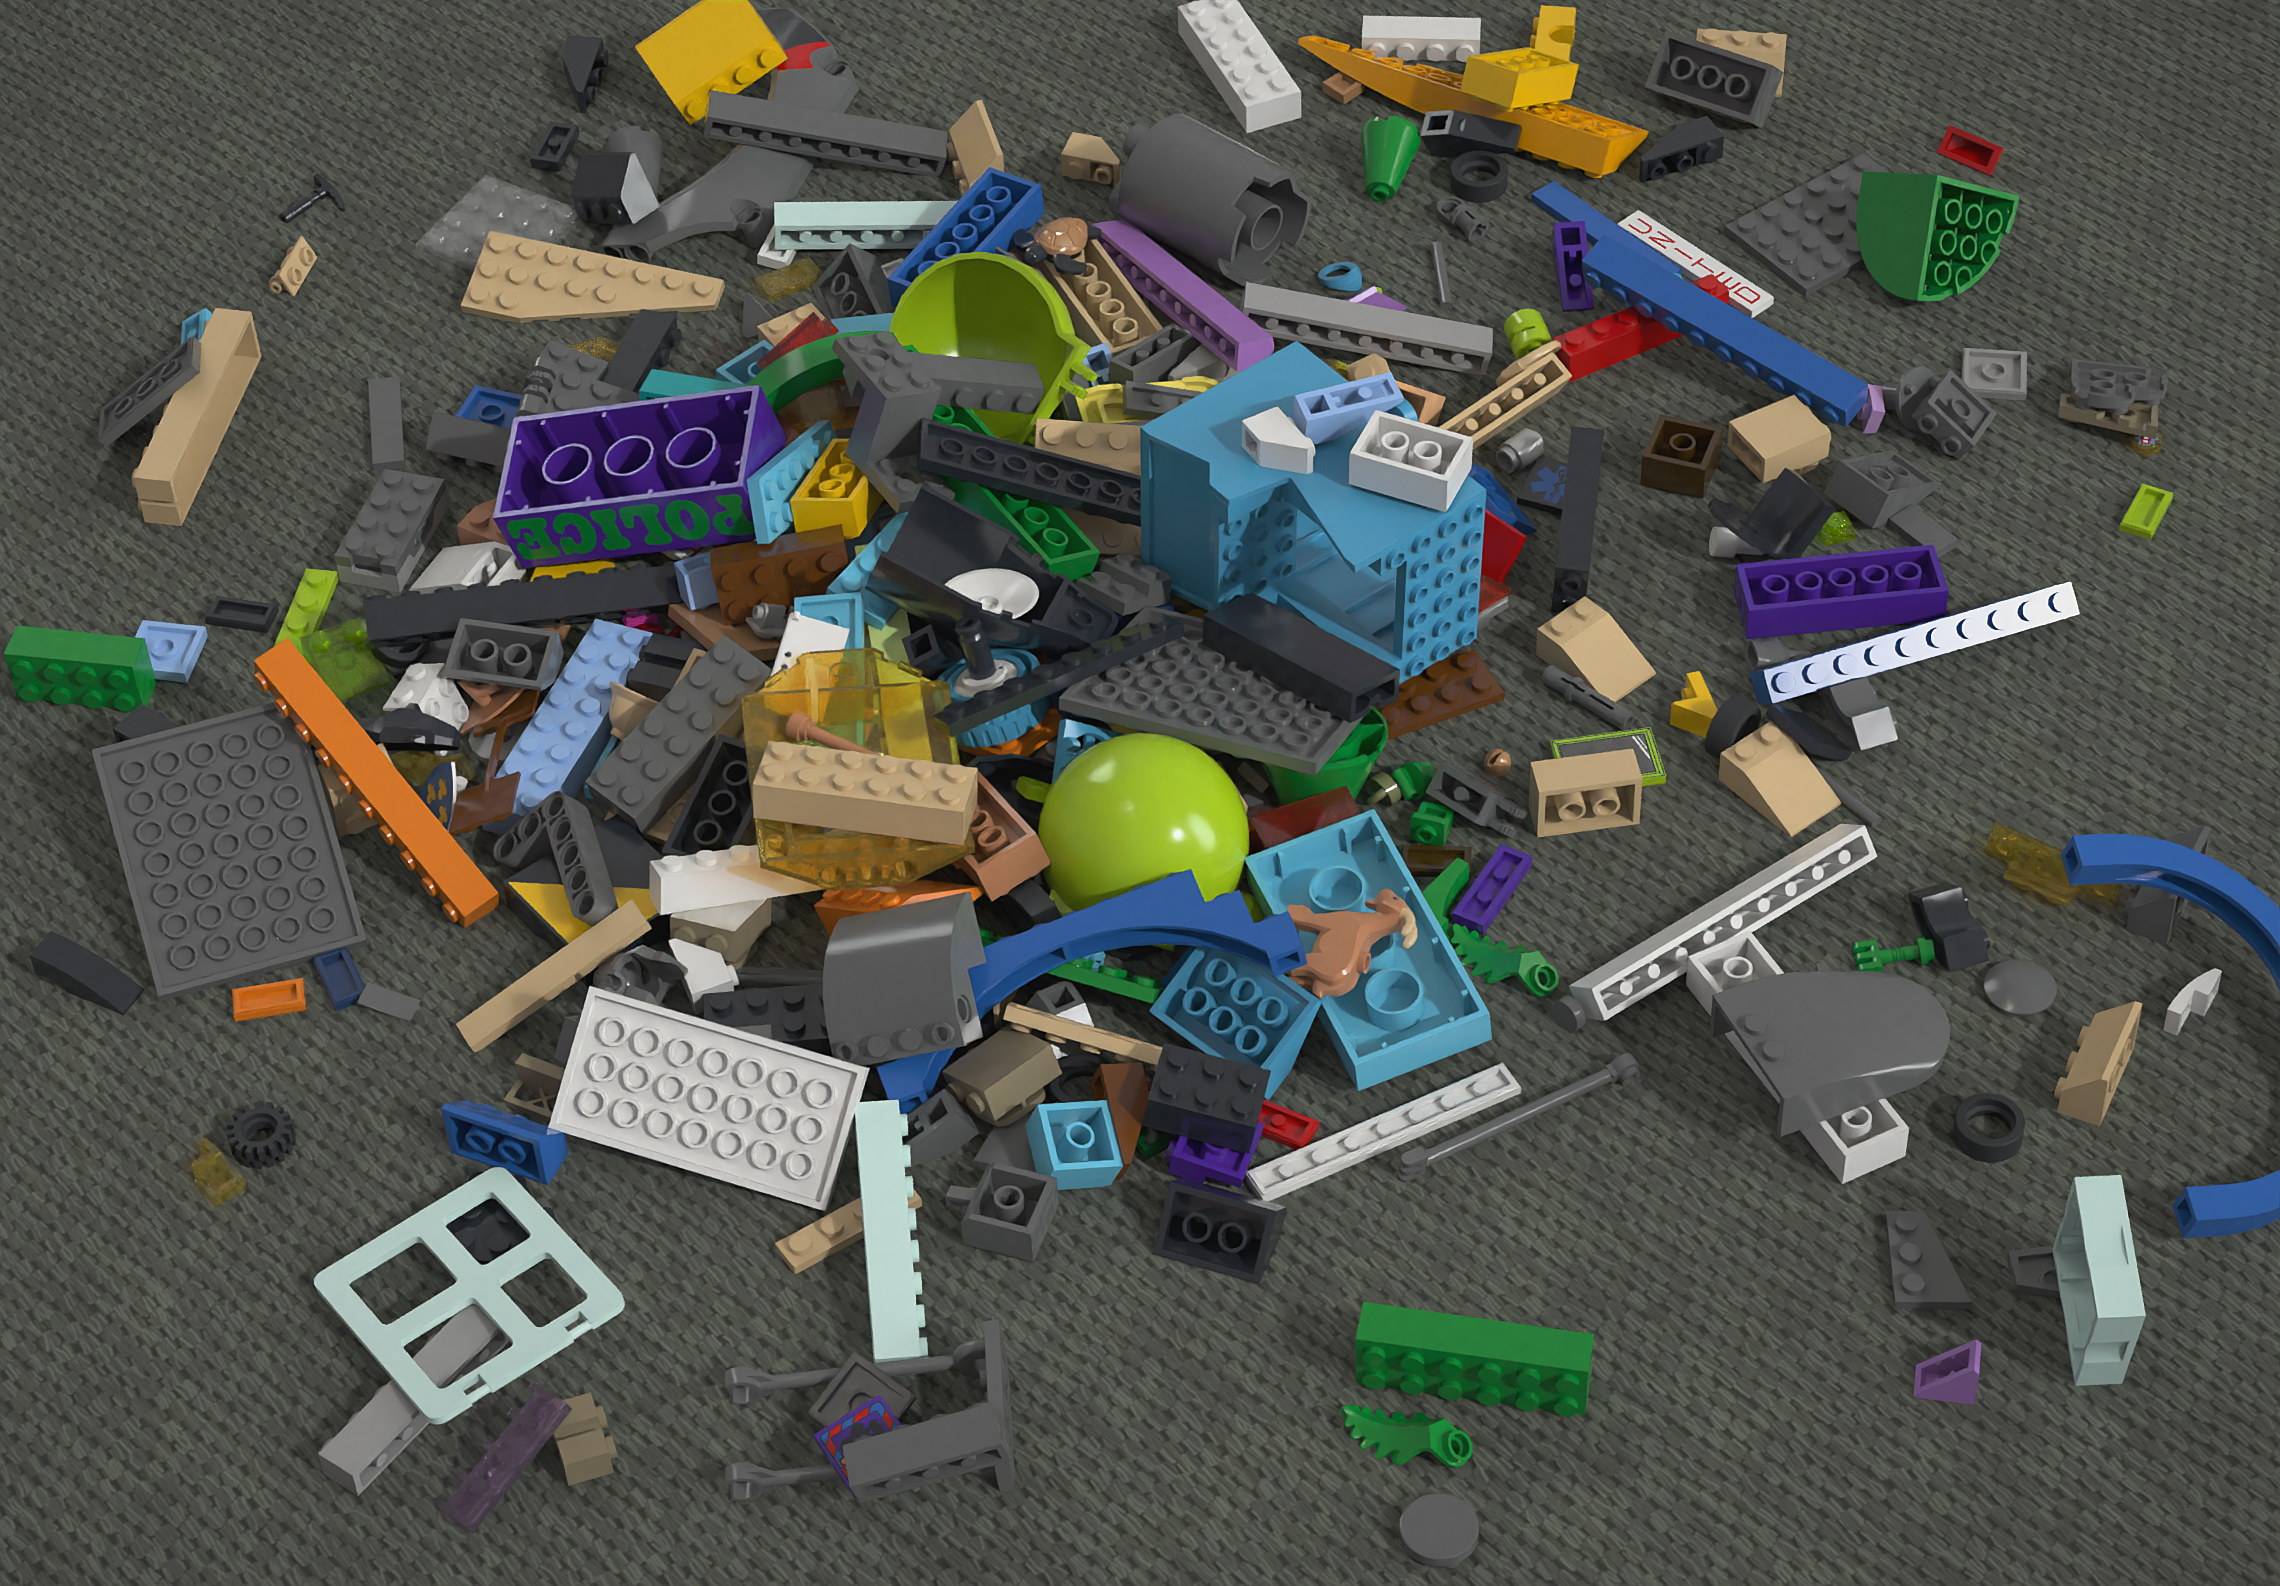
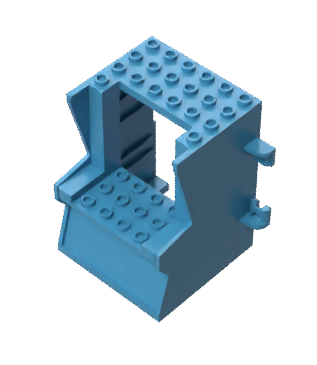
M1298 341L1140 427L1141 559L1146 565L1155 566L1160 571L1164 570L1172 578L1170 593L1210 612L1253 592L1400 669L1399 684L1412 676L1419 675L1427 667L1437 661L1444 660L1449 654L1462 646L1470 644L1477 638L1486 489L1467 475L1448 510L1443 512L1349 484L1350 452L1369 421L1335 440L1314 444L1316 454L1313 457V472L1309 474L1261 467L1242 447V420L1277 406L1287 417H1292L1295 395L1349 382ZM1404 398L1402 403L1385 411V413L1418 422L1414 408Z

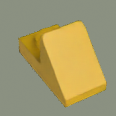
M1700 671L1687 673L1686 688H1683L1681 691L1682 700L1671 704L1670 725L1706 738L1708 728L1718 709Z

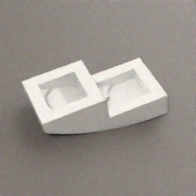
M2214 968L2200 975L2179 992L2167 1009L2164 1031L2178 1035L2190 1011L2205 1016L2218 992L2221 970Z

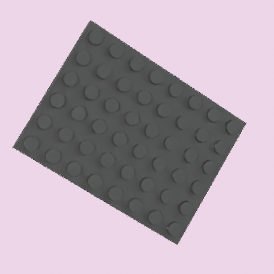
M1148 605L1125 628L1137 627L1148 622L1152 616L1165 614L1183 623L1185 636L1075 683L1059 697V710L1070 712L1078 717H1090L1104 721L1109 725L1133 728L1140 733L1170 736L1199 745L1203 749H1214L1230 753L1237 758H1249L1264 762L1268 766H1280L1296 770L1300 774L1315 776L1363 719L1362 717L1349 723L1203 645V619Z
M274 702L92 749L160 1002L312 960V957L345 947L347 950H352L368 945L310 743H305L300 738L294 727L296 723L290 716L283 717Z

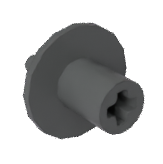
M1916 366L1909 368L1902 375L1899 383L1888 382L1881 386L1885 411L1897 412L1899 421L1905 428L1914 431L1920 430L1918 422L1912 417V414L1922 400L1933 391L1939 381H1936L1932 372L1925 367Z

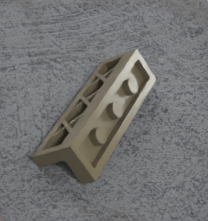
M522 1053L515 1062L518 1080L503 1099L504 1105L550 1121L553 1112L549 1110L548 1104L556 1102L565 1069ZM525 1086L539 1091L541 1097L528 1102L517 1099Z

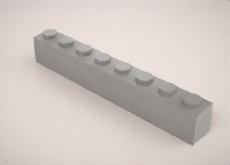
M1249 282L1245 284L1240 303V311L1272 337L1367 355L1375 353L1383 358L1469 374H1486L1492 356L1493 328Z

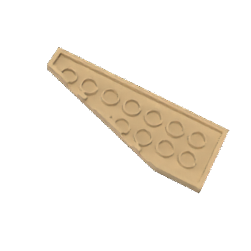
M489 231L461 303V309L464 313L517 323H529L533 320L559 321L564 318L579 317L581 319L629 316V314H638L641 309L657 312L678 311V313L716 310L725 285L722 279Z

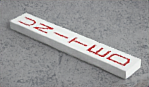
M1636 211L1617 224L1681 269L1682 274L1693 281L1713 274L1729 290V304L1747 316L1753 318L1773 305L1774 297L1641 211Z

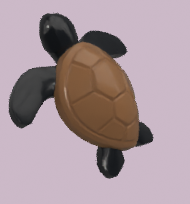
M1072 214L1066 218L1046 223L1034 234V237L1030 236L1024 229H1019L1014 233V241L1017 249L1025 253L1024 260L1026 264H1036L1048 260L1054 263L1056 271L1061 274L1081 275L1087 271V264L1073 260L1070 256L1079 253L1085 247L1087 240L1098 239L1102 234V230L1094 226L1087 227L1084 220Z

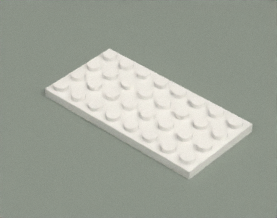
M589 986L548 1128L827 1211L831 1203L855 1120V1111L862 1096L869 1068Z

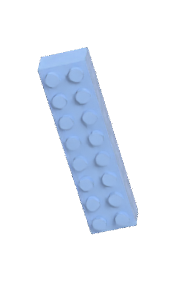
M599 619L594 620L494 778H501L517 771L521 773L512 815H509L502 821H492L482 825L483 830L498 834L505 833L554 791H561L573 799L576 797L612 736L610 732L613 726L609 718V706L613 693L609 683L613 681L628 688L626 685L627 673L630 668L635 667L637 661H640L639 652L641 647L647 645L653 633Z

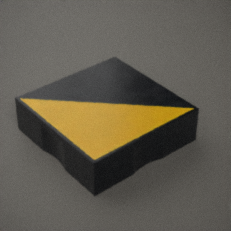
M616 814L594 827L618 907L620 908L632 899L652 928L618 952L625 953L641 945L650 947L670 937V916L673 913L660 915L649 898L650 861L660 860L663 857L620 815ZM554 852L503 881L508 908L536 936L545 940L555 952H558L592 928L573 916ZM595 969L580 979L587 987L593 984L592 979Z

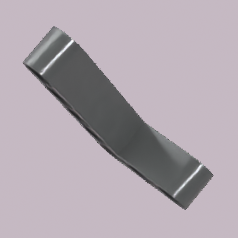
M554 791L497 839L493 848V857L516 872L522 871L554 852L571 912L580 921L593 927L619 908L589 810L585 805L565 793Z

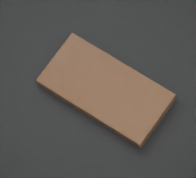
M719 602L714 603L707 609L690 610L686 603L669 605L668 616L707 650L724 634L760 661L774 660L777 657L781 644L779 639L776 637L764 639L757 636L747 622L725 626Z

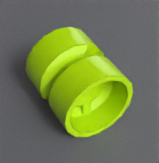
M1534 309L1519 310L1508 317L1504 324V332L1516 360L1552 341L1541 314Z

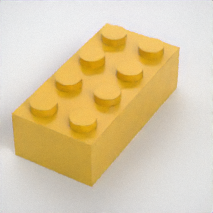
M1529 47L1470 55L1467 58L1460 91L1470 94V99L1482 103L1490 101L1496 103L1495 107L1497 109L1512 112L1514 108L1528 109L1530 105L1542 107L1544 103L1558 104L1561 100L1571 99L1579 64Z
M833 438L790 499L796 533L842 524L845 539L859 537L884 500V497L846 454L850 439Z

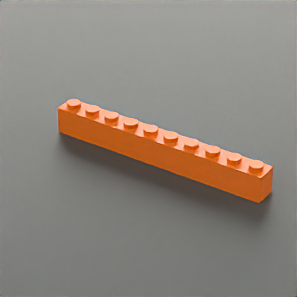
M286 638L254 660L255 674L253 678L258 687L263 692L269 691L275 698L274 704L278 711L285 718L291 717L296 723L294 726L296 732L305 743L310 741L317 749L315 751L316 756L322 765L327 769L331 766L338 775L336 779L341 788L347 794L352 792L359 800L357 802L358 807L363 815L369 820L374 818L380 826L378 830L383 839L389 845L394 843L402 852L399 855L405 866L410 871L415 869L423 878L421 883L427 893L432 897L437 895L443 902L442 909L446 916L453 923L458 921L466 928L498 907L499 893L293 643Z

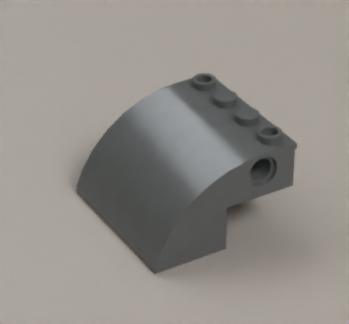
M970 891L849 916L838 921L828 942L823 970L825 1022L833 1058L864 1066L962 1047L971 1041L983 1037L968 969L986 963V958Z

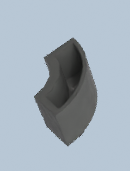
M1868 677L1818 690L1829 719L1850 748L1861 751L1898 740L1896 733L1898 732L1897 719L1890 712L1889 706L1883 705L1877 699L1875 688L1869 683Z

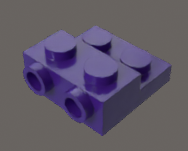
M1257 1123L1250 1154L1180 1136L1178 1141L1172 1139L1165 1156V1160L1171 1162L1168 1173L1203 1184L1207 1176L1241 1188L1261 1137L1264 1124Z

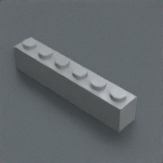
M472 1304L454 1314L437 1334H433L427 1340L425 1346L412 1359L437 1388L443 1389L491 1360L509 1342V1339L478 1305ZM391 1380L387 1385L380 1387L373 1399L361 1411L354 1413L347 1425L334 1438H330L323 1445L318 1453L323 1473L359 1496L429 1422L395 1382Z

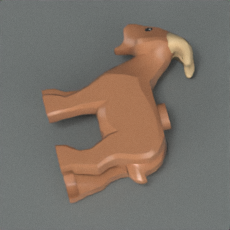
M1387 888L1382 889L1375 899L1365 901L1366 907L1376 911L1373 913L1345 910L1313 913L1309 907L1298 904L1296 906L1290 904L1287 911L1292 918L1295 928L1314 933L1318 937L1313 945L1312 952L1305 954L1308 964L1283 974L1302 988L1312 990L1313 995L1317 999H1322L1323 996H1342L1355 987L1361 973H1367L1371 962L1370 948L1380 938L1401 931V936H1406L1403 941V948L1408 949L1414 944L1418 936L1415 916L1405 901Z

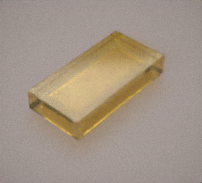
M808 257L755 279L756 287L771 303L813 286L823 272Z

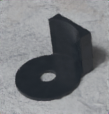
M1786 467L1750 515H1746L1739 509L1718 499H1712L1708 504L1712 514L1732 533L1750 546L1758 548L1762 553L1769 554L1775 559H1783L1784 557L1789 559L1800 558L1836 510L1796 471Z

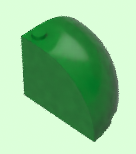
M1863 171L1856 216L1857 239L1863 261L1877 283L1898 297L1918 301H1941L1950 295H1958L1974 285L1998 257L2001 251L1998 246L2003 235L2010 233L2020 196L1940 175Z

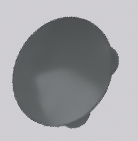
M2022 959L2006 960L1994 965L1987 972L1984 979V991L1987 998L2005 1016L2032 1015L2042 1012L2054 1004L2057 993L2056 982L2050 972L2037 963Z

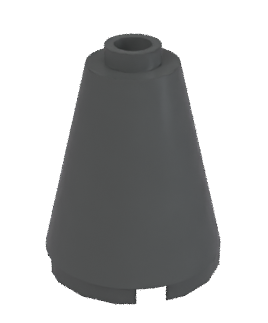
M640 126L624 127L612 132L608 136L609 141L606 145L605 143L603 144V152H635L657 199L663 153L661 136L650 128V132L642 131Z

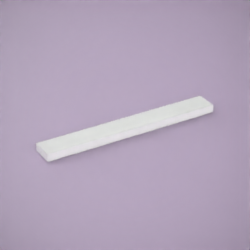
M1500 1063L1246 1172L1245 1178L1259 1199L1270 1201L1521 1093V1087L1506 1066Z

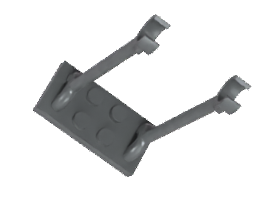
M999 1319L984 1321L985 1338L967 1341L959 1345L952 1355L873 1364L889 1377L956 1370L965 1377L980 1379L981 1390L985 1396V1400L981 1401V1403L994 1402L1003 1417L1011 1461L972 1471L971 1473H996L1000 1491L1015 1490L1009 1363ZM735 1367L725 1371V1388L730 1389V1405L753 1404L758 1402L761 1397H767L775 1390L830 1384L842 1367L770 1375L749 1367ZM745 1385V1386H749V1387L738 1388V1387H735V1386ZM738 1462L725 1467V1484L730 1485V1501L757 1499L762 1493H767L776 1486L841 1479L831 1464L777 1471L758 1467L748 1462Z

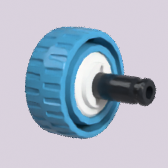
M974 616L960 619L955 624L954 630L958 634V642L964 658L948 667L936 680L932 695L936 712L943 711L944 707L949 704L962 703L969 700L979 691L992 690L1001 686L1009 678L1022 677L1031 673L1035 667L1040 665L1038 659L1023 649L1011 647L990 649L985 632L981 628L982 623L980 619ZM1048 696L1043 697L952 738L948 736V738L957 744L967 747H988L1011 741L1036 727L1047 715L1051 701Z

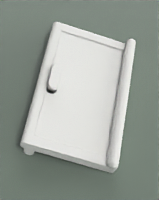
M798 611L790 613L762 706L790 715L799 711L811 716L817 726L821 724L850 629L802 616Z

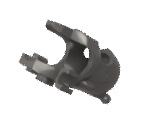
M641 945L628 952L617 953L595 969L592 980L593 987L660 1006L667 991L677 983L678 979L684 980L689 971L688 968L672 956ZM637 960L643 962L649 971V981L645 985L642 980L641 966Z

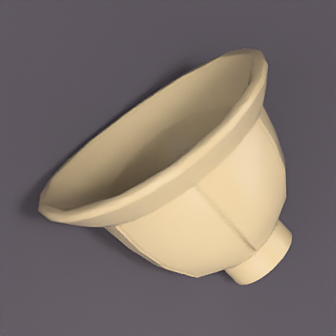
M610 681L609 684L613 693L609 706V718L613 726L610 734L623 741L659 702Z

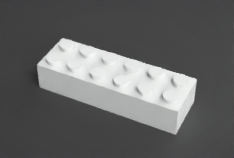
M1199 0L1178 6V33L1246 133L1301 118L1300 89L1238 0Z

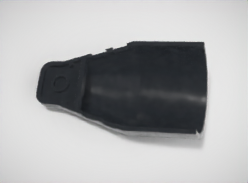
M924 484L887 553L882 551L865 587L866 590L958 638V634L954 630L955 624L964 617L974 616L980 619L982 623L981 628L985 632L987 641L990 644L1058 656L1078 650L1082 651L1091 647V644L1097 640L1111 638L1118 624V617L1112 609L1092 599L1061 572L1056 576L1042 564L1044 561L1042 556L1037 552L1032 556L1018 544L1020 538L1013 532ZM989 568L1007 569L1019 572L1032 579L1038 587L1039 598L1028 612L1013 619L1012 612L1002 610L1000 614L984 610L982 609V603L974 601L944 584L952 578L969 571Z

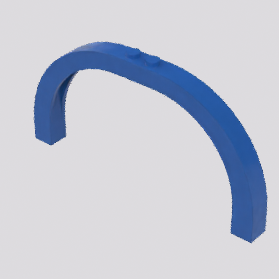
M2131 834L2072 836L2061 853L2070 885L2108 883L2141 885L2167 891L2200 905L2231 926L2247 941L2269 969L2280 991V909L2247 879L2219 861L2196 850L2157 838ZM2280 1169L2262 1178L2242 1183L2186 1187L2172 1204L2182 1238L2238 1234L2263 1227L2280 1219Z

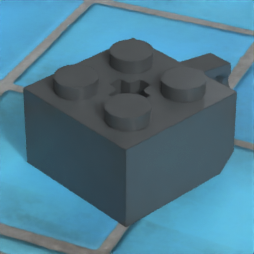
M996 1162L986 1167L978 1187L966 1188L951 1185L945 1199L947 1210L960 1214L963 1218L961 1221L963 1244L1034 1262L1059 1206L1057 1178Z

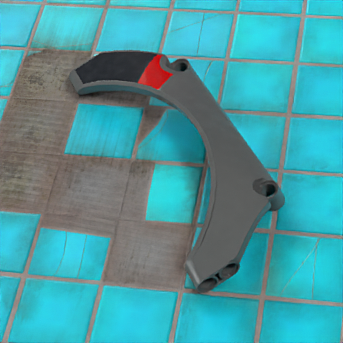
M791 8L755 9L778 40L788 58L771 70V86L767 100L845 113L859 90L849 63L842 60L835 61L838 57L835 47L814 25ZM739 143L732 152L709 172L680 192L660 202V207L636 223L615 224L601 244L598 253L647 264L655 251L685 237L698 233L735 231L736 229L742 230L749 246L753 248L761 247L775 223L774 202H787L788 199L796 197L818 157Z

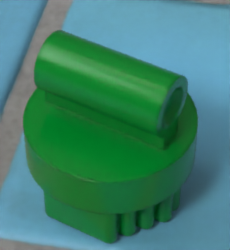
M1410 761L1402 764L1390 776L1399 787L1405 800L1412 799L1416 801L1428 795L1426 790L1436 772L1430 762Z

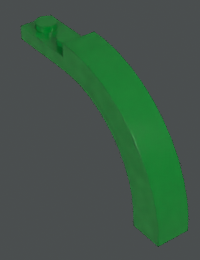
M884 331L847 332L803 345L771 363L745 387L760 385L776 415L783 407L803 393L822 384L844 378L843 369L845 364L832 351L835 339Z

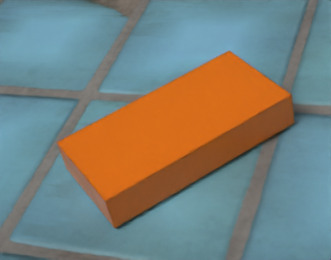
M303 978L232 989L235 1022L306 1010Z

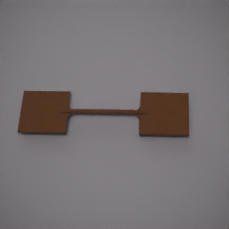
M525 689L494 718L474 726V737L485 733L493 734L496 732L485 781L476 787L459 792L457 795L449 828L451 836L461 832L469 833L478 826L492 821L499 822L512 815L521 773L517 771L501 778L494 779L506 729L513 723L526 722L535 715L539 690Z

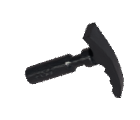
M317 173L314 175V182L319 188L314 191V194L310 197H304L280 213L279 218L289 223L311 208L313 203L319 199L323 200L327 196H330L335 201L341 212L345 211L344 203L334 186Z

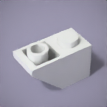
M1278 406L1242 420V447L1259 466L1302 474L1313 472V457L1316 451L1312 440L1309 437H1305L1298 430L1293 419L1287 417Z

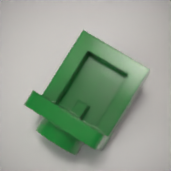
M1422 801L1418 812H1413L1410 818V840L1424 844L1444 846L1455 820V810L1447 806Z

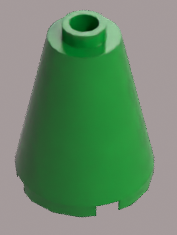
M1389 115L1388 120H1379V116H1376L1366 121L1362 127L1361 145L1365 190L1367 195L1375 201L1384 202L1394 198L1419 149L1421 136L1419 137L1417 134V127L1407 119Z

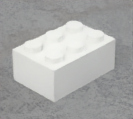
M1375 410L1350 452L1349 484L1446 512L1471 470L1473 437Z

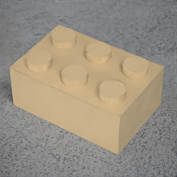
M1633 748L1530 762L1529 810L1537 837L1640 823L1642 775Z

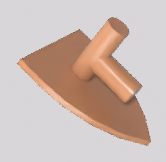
M457 679V683L474 699L469 710L468 719L464 722L460 733L464 735L474 730L475 725L494 718L510 705L525 688L489 683L478 685L475 681Z

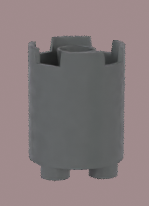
M1185 114L1169 115L1152 127L1144 123H1137L1128 131L1123 142V153L1129 159L1123 171L1121 181L1114 187L1109 197L1108 207L1112 213L1122 217L1137 229L1244 287L1246 282L1261 285L1273 275V272L1263 264L1274 255L1282 241L1299 245L1306 230L1311 210V198L1297 189L1296 180H1299L1300 174Z

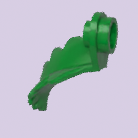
M1458 924L1450 926L1452 933L1450 943L1457 944L1454 949L1457 956H1464L1460 962L1463 966L1474 964L1471 975L1474 977L1487 974L1484 979L1485 984H1492L1509 976H1517L1527 990L1536 997L1548 996L1557 987L1559 982L1558 973L1551 964H1548L1539 951H1528L1525 945H1518L1509 949L1504 941L1492 945L1488 936H1483L1480 939L1478 932L1475 930L1469 933L1466 926L1461 927Z
M1356 1404L1352 1406L1343 1405L1341 1407V1413L1345 1417L1344 1426L1346 1428L1352 1426L1350 1437L1353 1440L1362 1438L1359 1448L1365 1450L1375 1445V1457L1378 1459L1385 1458L1392 1453V1464L1401 1465L1423 1451H1429L1445 1466L1458 1468L1463 1466L1472 1454L1473 1447L1469 1436L1465 1432L1457 1430L1445 1418L1431 1419L1424 1412H1417L1408 1420L1399 1411L1394 1412L1390 1418H1387L1380 1409H1376L1374 1414H1372L1367 1406H1363L1361 1410Z

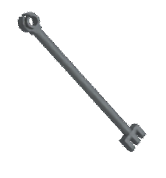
M1631 1053L1622 1054L1610 1064L1605 1065L1603 1070L1431 1149L1424 1151L1421 1145L1402 1154L1397 1178L1401 1182L1411 1181L1423 1175L1427 1166L1609 1082L1613 1084L1620 1081L1625 1086L1640 1077L1639 1074L1641 1073L1638 1069L1640 1066Z

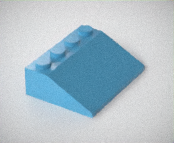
M1196 947L1149 1012L1205 1054L1270 1070L1271 1073L1265 1093V1098L1269 1100L1291 1071L1321 1005V1001L1284 974L1273 977L1270 969L1246 958L1219 950Z

